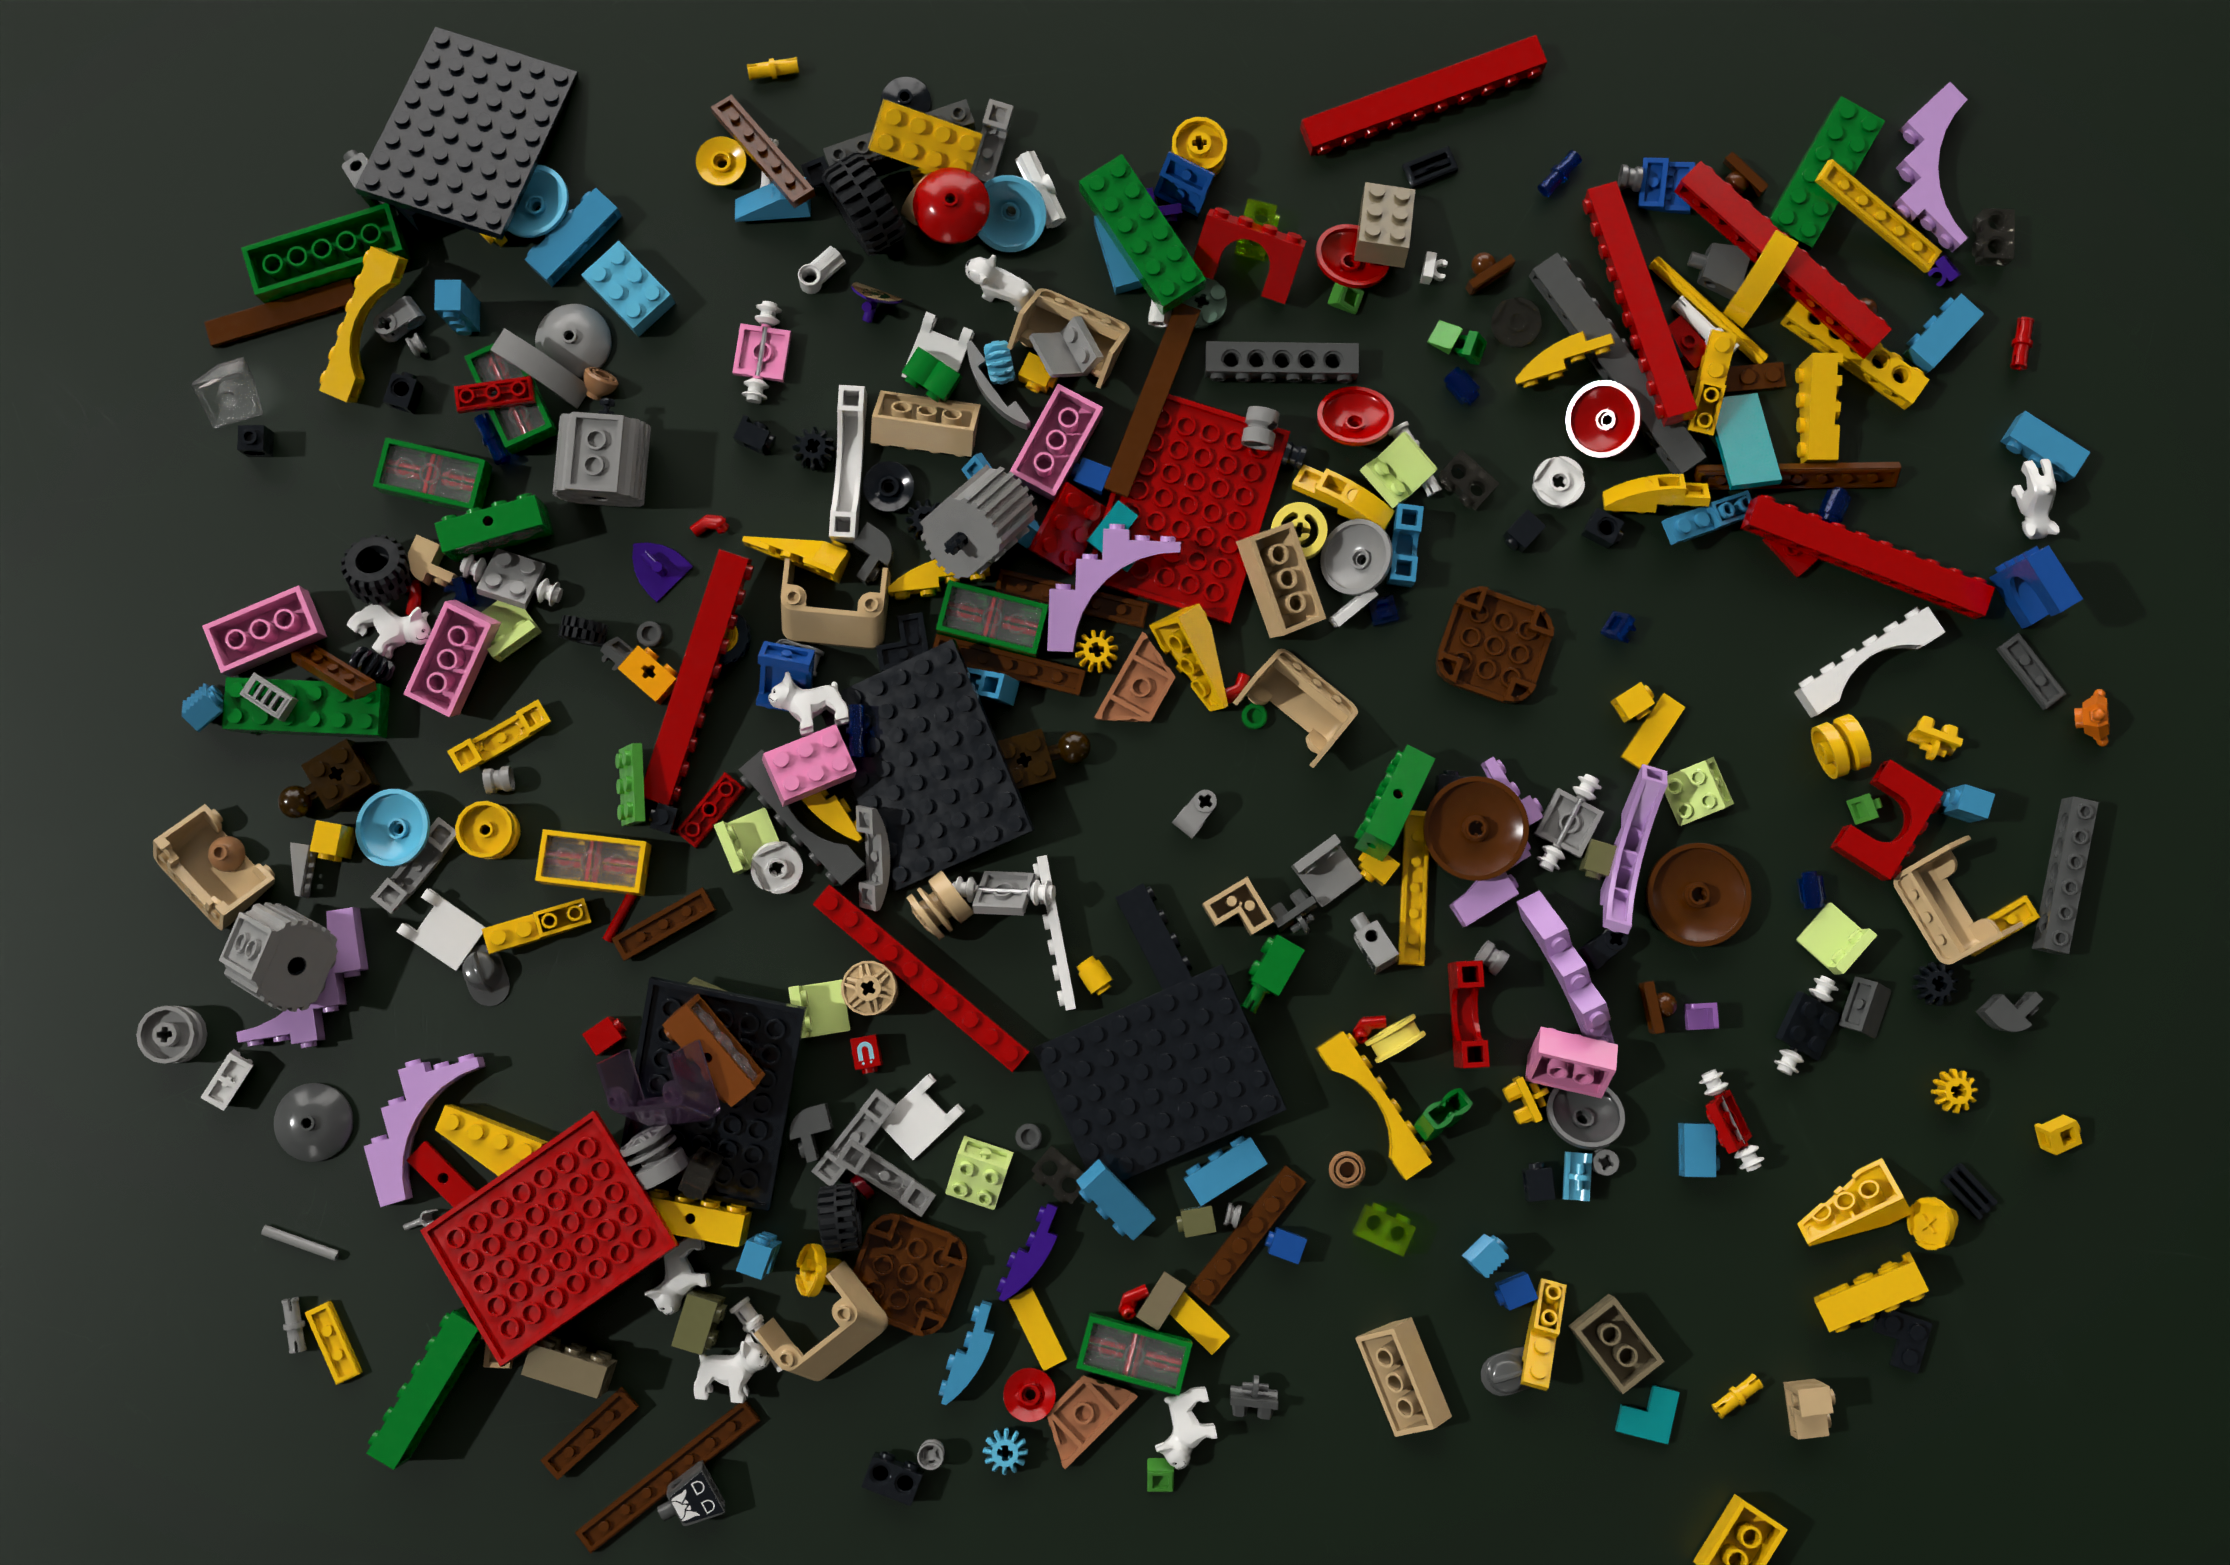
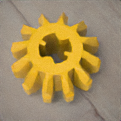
M1091 630V639L1086 634H1083L1081 638L1085 644L1081 642L1076 643V647L1083 651L1076 652L1075 657L1084 658L1079 663L1080 667H1084L1089 663V673H1092L1094 666H1097L1099 674L1102 673L1103 664L1107 669H1111L1112 665L1108 659L1117 661L1118 658L1115 654L1111 653L1116 652L1118 646H1109L1114 641V637L1110 636L1104 640L1106 632L1103 630L1100 632L1099 637H1096L1095 630ZM1098 646V649L1104 650V653L1100 652V657H1095V654L1089 651H1093V647Z
M1949 1069L1948 1073L1940 1072L1941 1080L1934 1079L1932 1081L1938 1086L1937 1089L1930 1091L1932 1094H1938V1097L1934 1100L1935 1104H1942L1943 1111L1951 1109L1953 1113H1959L1961 1109L1969 1110L1968 1102L1975 1103L1977 1101L1975 1097L1971 1096L1972 1093L1979 1091L1978 1088L1971 1087L1975 1079L1967 1078L1966 1071L1957 1072L1956 1069ZM1952 1087H1956L1954 1089L1958 1090L1957 1095H1952L1954 1094V1092H1951Z

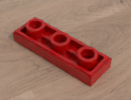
M531 376L454 386L456 408L459 414L536 403L533 378ZM497 391V395L491 397V393Z
M724 772L675 832L693 847L697 848L746 788ZM712 805L714 812L707 814V807Z
M424 1141L406 1160L452 1207H455L477 1192L428 1141ZM443 1173L448 1175L447 1182L442 1180Z

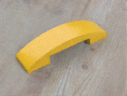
M1775 230L1760 257L1723 311V314L1734 324L1741 328H1744L1794 252L1798 245L1796 240Z
M539 699L516 711V715L474 739L469 738L447 752L461 774L512 749L539 732L552 721Z

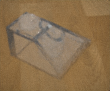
M244 357L216 365L191 385L213 428L263 415L255 380Z

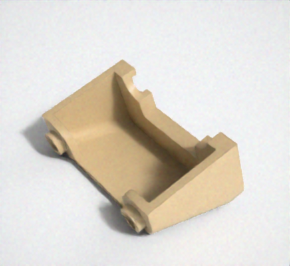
M204 804L153 840V856L162 870L219 930H223L237 919L239 912H244L274 884L275 874L266 864L264 866L261 864L254 865L246 855L242 865L234 871L222 872L215 869L209 862L208 849L214 840L227 835L222 831L221 822L223 818L215 809L211 810Z

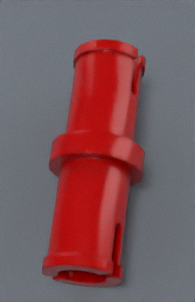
M2021 317L2017 319L2016 334L2011 343L2013 355L2010 368L2014 370H2026L2028 367L2029 349L2033 347V340H2031L2034 324L2033 318Z

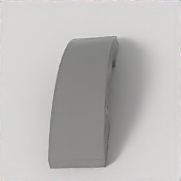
M989 99L982 122L981 134L983 135L971 169V173L978 177L983 184L996 176L1014 109L1013 105Z
M503 329L490 350L537 380L574 408L578 409L586 397L587 388L581 379L510 331Z
M969 341L967 343V352L971 371L985 399L1006 420L1025 430L1030 429L1031 422L1015 401L1007 407L981 372L987 367L986 360L974 343Z
M858 805L856 806L857 832L865 833L867 880L859 882V907L879 911L889 882V841L885 825L877 809Z
M438 817L430 826L429 837L421 853L412 861L401 865L391 878L387 877L371 896V899L393 914L421 886L446 855L456 840L455 829Z
M876 1089L811 1172L827 1185H834L847 1170V1168L835 1161L847 1141L851 1138L865 1147L897 1104Z
M851 1138L835 1159L837 1163L883 1190L920 1217H922L936 1196L935 1193Z

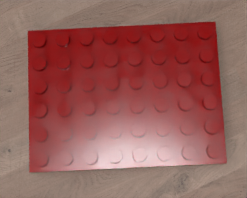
M1168 394L1128 499L1111 492L1103 519L1119 500L1138 515V518L1128 529L1130 530V540H1135V535L1150 536V541H1160V536L1176 537V542H1181V552L1163 553L1139 559L1127 573L1120 569L1108 578L1103 586L1180 610L1200 603L1207 618L1230 625L1247 573L1236 541L1259 533L1291 431L1278 427L1273 430L1276 434L1273 450L1252 449L1241 444L1243 430L1248 427L1245 423L1246 417ZM1093 548L1092 554H1098V559L1102 560V553Z
M598 1111L589 1113L420 1230L500 1367L517 1358L679 1246V1243L647 1191L644 1190L636 1178L633 1168L628 1166V1160L621 1155L620 1147Z

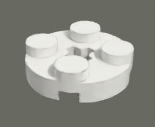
M1566 456L1546 459L1537 468L1533 477L1532 489L1539 500L1550 507L1558 509L1573 504L1581 496L1585 488L1582 468L1576 461ZM1561 476L1564 478L1563 484H1565V487L1559 486L1557 488L1554 486L1555 482L1552 479L1553 477L1559 478Z
M775 841L766 843L753 854L751 875L759 888L771 891L774 894H782L792 890L798 884L803 872V863L799 852L788 842ZM777 862L784 865L781 867V873L777 874L775 870L770 871L769 868L772 867V863Z

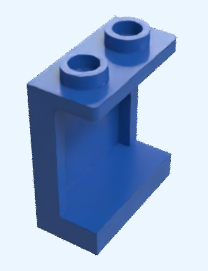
M764 641L758 654V664L761 667L759 694L756 699V705L768 709H778L770 704L768 695L773 687L783 681L785 672L788 671L792 676L793 682L799 688L812 689L815 650Z

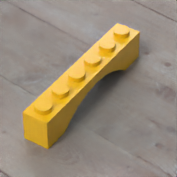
M370 246V249L366 251L363 257L364 266L362 272L356 277L354 282L355 291L353 297L346 304L345 311L347 313L344 322L339 325L337 330L338 338L336 344L331 348L328 355L329 364L320 377L321 386L319 391L347 403H357L365 381L360 360V338L364 323L376 302L390 289L400 284L408 262L407 259Z
M1340 1031L1315 1049L1329 1070L1353 1079L1365 1088L1377 1102L1388 1128V1157L1402 1178L1408 1180L1432 1163L1429 1158L1432 1153L1424 1142L1419 1144L1414 1136L1417 1131L1409 1120L1404 1122L1399 1114L1402 1111L1401 1107L1394 1098L1390 1100L1384 1092L1388 1088L1379 1076L1376 1078L1370 1071L1373 1066L1365 1055L1360 1056L1356 1051L1355 1047L1358 1044L1350 1033L1345 1034L1344 1031Z

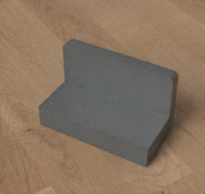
M1855 976L1839 1026L1861 1032L1875 1039L1891 995V990L1878 982Z

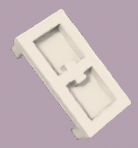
M235 1049L229 1052L201 1096L203 1100L223 1111L253 1067V1061L241 1057L240 1052Z

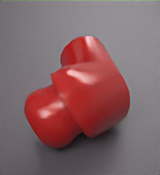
M708 514L689 528L698 537L708 529H715L719 534H723L728 530L729 525L725 522L726 519L723 516Z
M417 579L412 580L411 586H406L407 592H409L405 612L407 615H410L416 607L420 608L421 583Z
M1239 672L1235 684L1225 689L1228 704L1233 703L1250 680L1249 675Z
M1386 1016L1361 1018L1352 1032L1355 1041L1363 1044L1368 1040V1036L1373 1029L1386 1028Z
M1145 1284L1122 1295L1119 1314L1124 1320H1132L1136 1314L1137 1302L1149 1296Z

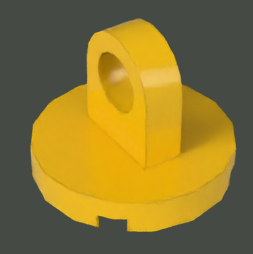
M1924 1197L1916 1200L1910 1206L1913 1214L1908 1215L1906 1218L1910 1235H1914L1917 1240L1915 1242L1926 1250H1939L1948 1246L1953 1240L1958 1226L1957 1211L1949 1208L1942 1200L1935 1197Z
M806 1244L800 1251L796 1265L800 1268V1275L796 1274L795 1280L797 1289L803 1296L815 1297L820 1293L823 1285H832L826 1275L842 1263L840 1259L827 1258L825 1250L820 1244Z

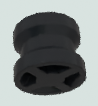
M1287 441L1280 465H1290L1295 470L1300 471L1307 446L1302 445L1298 447L1293 442Z

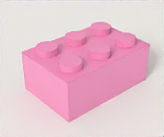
M836 724L765 752L762 757L763 764L782 807L855 777L857 772Z
M1540 1027L1527 1055L1525 1081L1602 1099L1616 1072L1618 1044L1583 1037L1579 1034L1566 1033L1554 1028Z

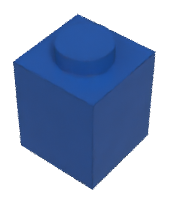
M1082 457L1080 464L1075 463L1071 473V477L1074 478L1073 486L1102 497L1111 468Z
M1275 1227L1274 1232L1269 1231L1265 1246L1268 1247L1267 1252L1269 1254L1299 1264L1307 1239L1298 1234Z
M1524 1271L1495 1283L1497 1291H1494L1497 1302L1500 1306L1504 1305L1509 1311L1538 1299L1530 1277Z

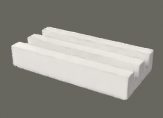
M1373 589L1367 593L1355 596L1329 618V622L1333 627L1341 626L1374 599L1378 593Z

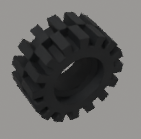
M563 615L558 637L580 644L602 647L605 643L609 626L585 618Z

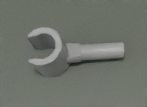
M438 1209L423 1211L420 1214V1218L403 1224L404 1230L421 1225L426 1227L434 1221L432 1214L438 1211Z

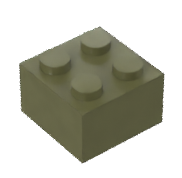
M697 1288L689 1292L686 1296L671 1346L699 1355H703L707 1350H711L712 1346L716 1345L720 1331L716 1330L717 1324H719L720 1320L723 1321L728 1305L724 1304L726 1297Z

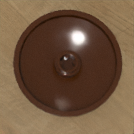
M1471 776L1449 783L1434 796L1425 813L1423 832L1430 855L1442 869L1462 879L1479 881L1495 878L1515 865L1527 845L1529 821L1523 803L1508 786L1492 778Z
M1691 843L1670 850L1656 862L1646 884V905L1654 924L1668 938L1686 946L1705 947L1727 940L1743 925L1751 906V886L1744 868L1729 852L1711 844Z

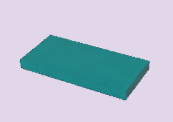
M1758 393L1723 397L1714 434L1730 490L1780 484L1782 477Z

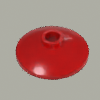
M1024 1368L1012 1374L1007 1380L1003 1392L1004 1403L1009 1413L1016 1419L1024 1422L1039 1421L1046 1417L1054 1407L1056 1389L1052 1379L1045 1372L1036 1368ZM1029 1389L1035 1391L1036 1396L1033 1400L1028 1399L1026 1396Z

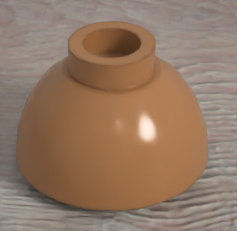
M589 367L584 371L583 380L587 388L586 395L594 400L600 401L603 396L611 394L619 384L616 377L602 369Z
M223 836L217 838L208 849L209 862L219 871H234L242 865L245 859V848L242 842L235 837Z
M1340 1152L1330 1162L1329 1175L1332 1181L1339 1187L1353 1188L1363 1180L1365 1164L1362 1158L1354 1152Z

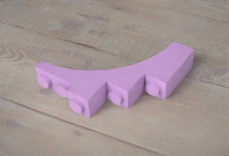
M1949 82L1899 130L1903 134L1904 139L1916 147L1896 167L1901 178L1910 182L1913 186L1892 206L1895 208L1896 213L1909 223L1917 217L1921 225L1938 238L1941 246L1953 252L1967 239V236L1955 223L1945 204L1940 188L1938 165L1940 147L1946 129L1955 113L1968 99Z
M1109 524V529H1103L1102 560L1098 559V554H1082V559H1076L1075 589H1071V584H1056L1055 589H1049L1047 651H1075L1077 630L1082 615L1093 595L1108 578L1123 567L1139 559L1163 553L1181 552V542H1176V537L1160 536V541H1150V536L1135 535V540H1130V530L1125 529V524Z
M1492 757L1481 764L1487 778H1492L1505 784L1519 797L1521 794L1520 790L1513 781L1509 782L1505 776L1507 770L1499 759L1496 761ZM1529 795L1521 800L1528 816L1529 826L1544 817L1541 813L1543 808L1536 798L1532 799ZM1528 841L1522 856L1515 865L1531 856L1529 852L1531 847ZM1505 872L1495 878L1475 881L1462 896L1449 906L1462 927H1466L1518 895L1519 893L1516 888L1519 885L1511 874L1507 875Z
M1642 764L1622 810L1621 829L1614 843V846H1617L1610 874L1605 878L1600 889V905H1603V927L1613 932L1629 934L1632 927L1634 898L1642 859L1655 816L1668 785L1667 771Z
M1540 890L1517 901L1521 919L1538 943L1557 977L1577 1020L1582 1036L1596 1040H1605L1615 1044L1609 1025L1611 1018L1607 1003L1592 984L1586 963L1572 946L1566 925Z
M350 907L326 911L327 929L337 939L336 948L338 952L335 965L330 969L325 980V988L319 994L317 1001L311 1003L306 1010L297 1009L296 1012H291L287 1009L277 1017L257 1027L237 1032L238 1043L247 1042L248 1047L263 1045L264 1039L273 1038L274 1042L288 1041L291 1038V1044H301V1048L317 1046V1041L325 1040L322 1011L323 1013L339 1011L338 1006L347 1005L343 974L344 978L360 976V971L368 970L360 908Z
M474 1053L458 1057L459 1062L449 1065V1061L433 1065L434 1070H432L430 1062H421V1059L406 1062V1068L398 1070L406 1100H404V1096L389 1100V1106L381 1108L388 1137L385 1134L372 1138V1144L364 1146L380 1207L413 1198L410 1183V1164L406 1160L411 1155L414 1137L422 1118L433 1102L450 1085L465 1075L486 1067L483 1057H474Z

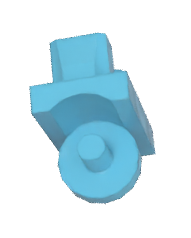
M1565 1151L1562 1199L1590 1201L1591 1153Z

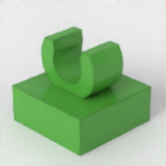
M1870 793L1846 801L1855 825L1878 818L1876 810L1883 807L1880 798L1872 800Z

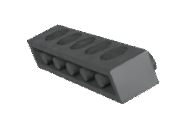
M966 99L925 113L976 131L975 122ZM873 131L823 148L828 166L833 165L853 152L861 153L872 169L896 161V159L868 149Z
M1206 341L1205 378H1210L1211 381L1216 382L1225 381L1226 378H1236V381L1248 382L1251 381V378H1258L1263 382L1287 379V382L1297 383L1301 382L1302 379H1312L1314 383L1327 382V379L1337 380L1338 383H1351L1352 380L1357 379L1359 374V343ZM1234 358L1238 364L1235 367H1228L1224 360ZM1253 358H1258L1262 361L1263 365L1256 368L1249 361ZM1279 358L1285 359L1288 362V366L1280 368L1275 364V360ZM1309 359L1313 362L1314 366L1304 368L1300 361ZM1334 359L1338 362L1339 367L1329 368L1326 365V361Z
M2074 796L2061 799L2039 910L2040 918L2037 920L2032 946L2034 950L2056 955L2069 954L2099 802Z

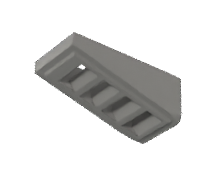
M255 672L240 692L241 696L285 722L299 701ZM258 681L261 684L252 696L249 692ZM264 688H269L260 701L258 697L260 696ZM275 692L276 695L274 696L270 704L266 705V702L268 701L272 693ZM281 697L284 698L278 709L274 710L273 708Z
M290 842L295 896L309 898L317 853L310 851L311 845Z

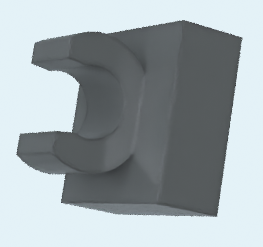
M617 636L602 646L600 650L604 654L602 662L605 663L611 659L615 662L612 668L615 671L634 649Z

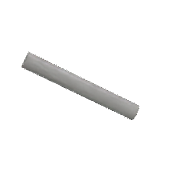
M265 1225L261 1232L263 1236L334 1261L338 1259L340 1254L338 1250Z

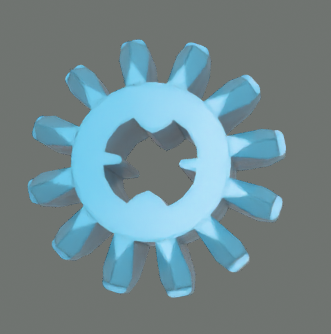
M1006 340L992 341L984 346L989 378L994 385L1006 384L1009 381H1014L1015 378L1011 352L1007 348L1008 342Z
M1009 1428L1004 1429V1436H1001L1000 1432L995 1430V1439L991 1437L986 1439L987 1444L991 1447L983 1448V1453L991 1454L985 1459V1463L995 1462L992 1471L996 1472L998 1467L1001 1466L1003 1475L1007 1474L1008 1466H1010L1013 1473L1017 1472L1015 1462L1023 1466L1025 1460L1021 1456L1028 1455V1449L1020 1448L1026 1444L1025 1438L1016 1441L1019 1432L1016 1430L1012 1437L1008 1436ZM1006 1445L1008 1450L1013 1451V1453L1009 1452L1008 1457H1004L1003 1452L998 1451V1449L1002 1450L1003 1446Z

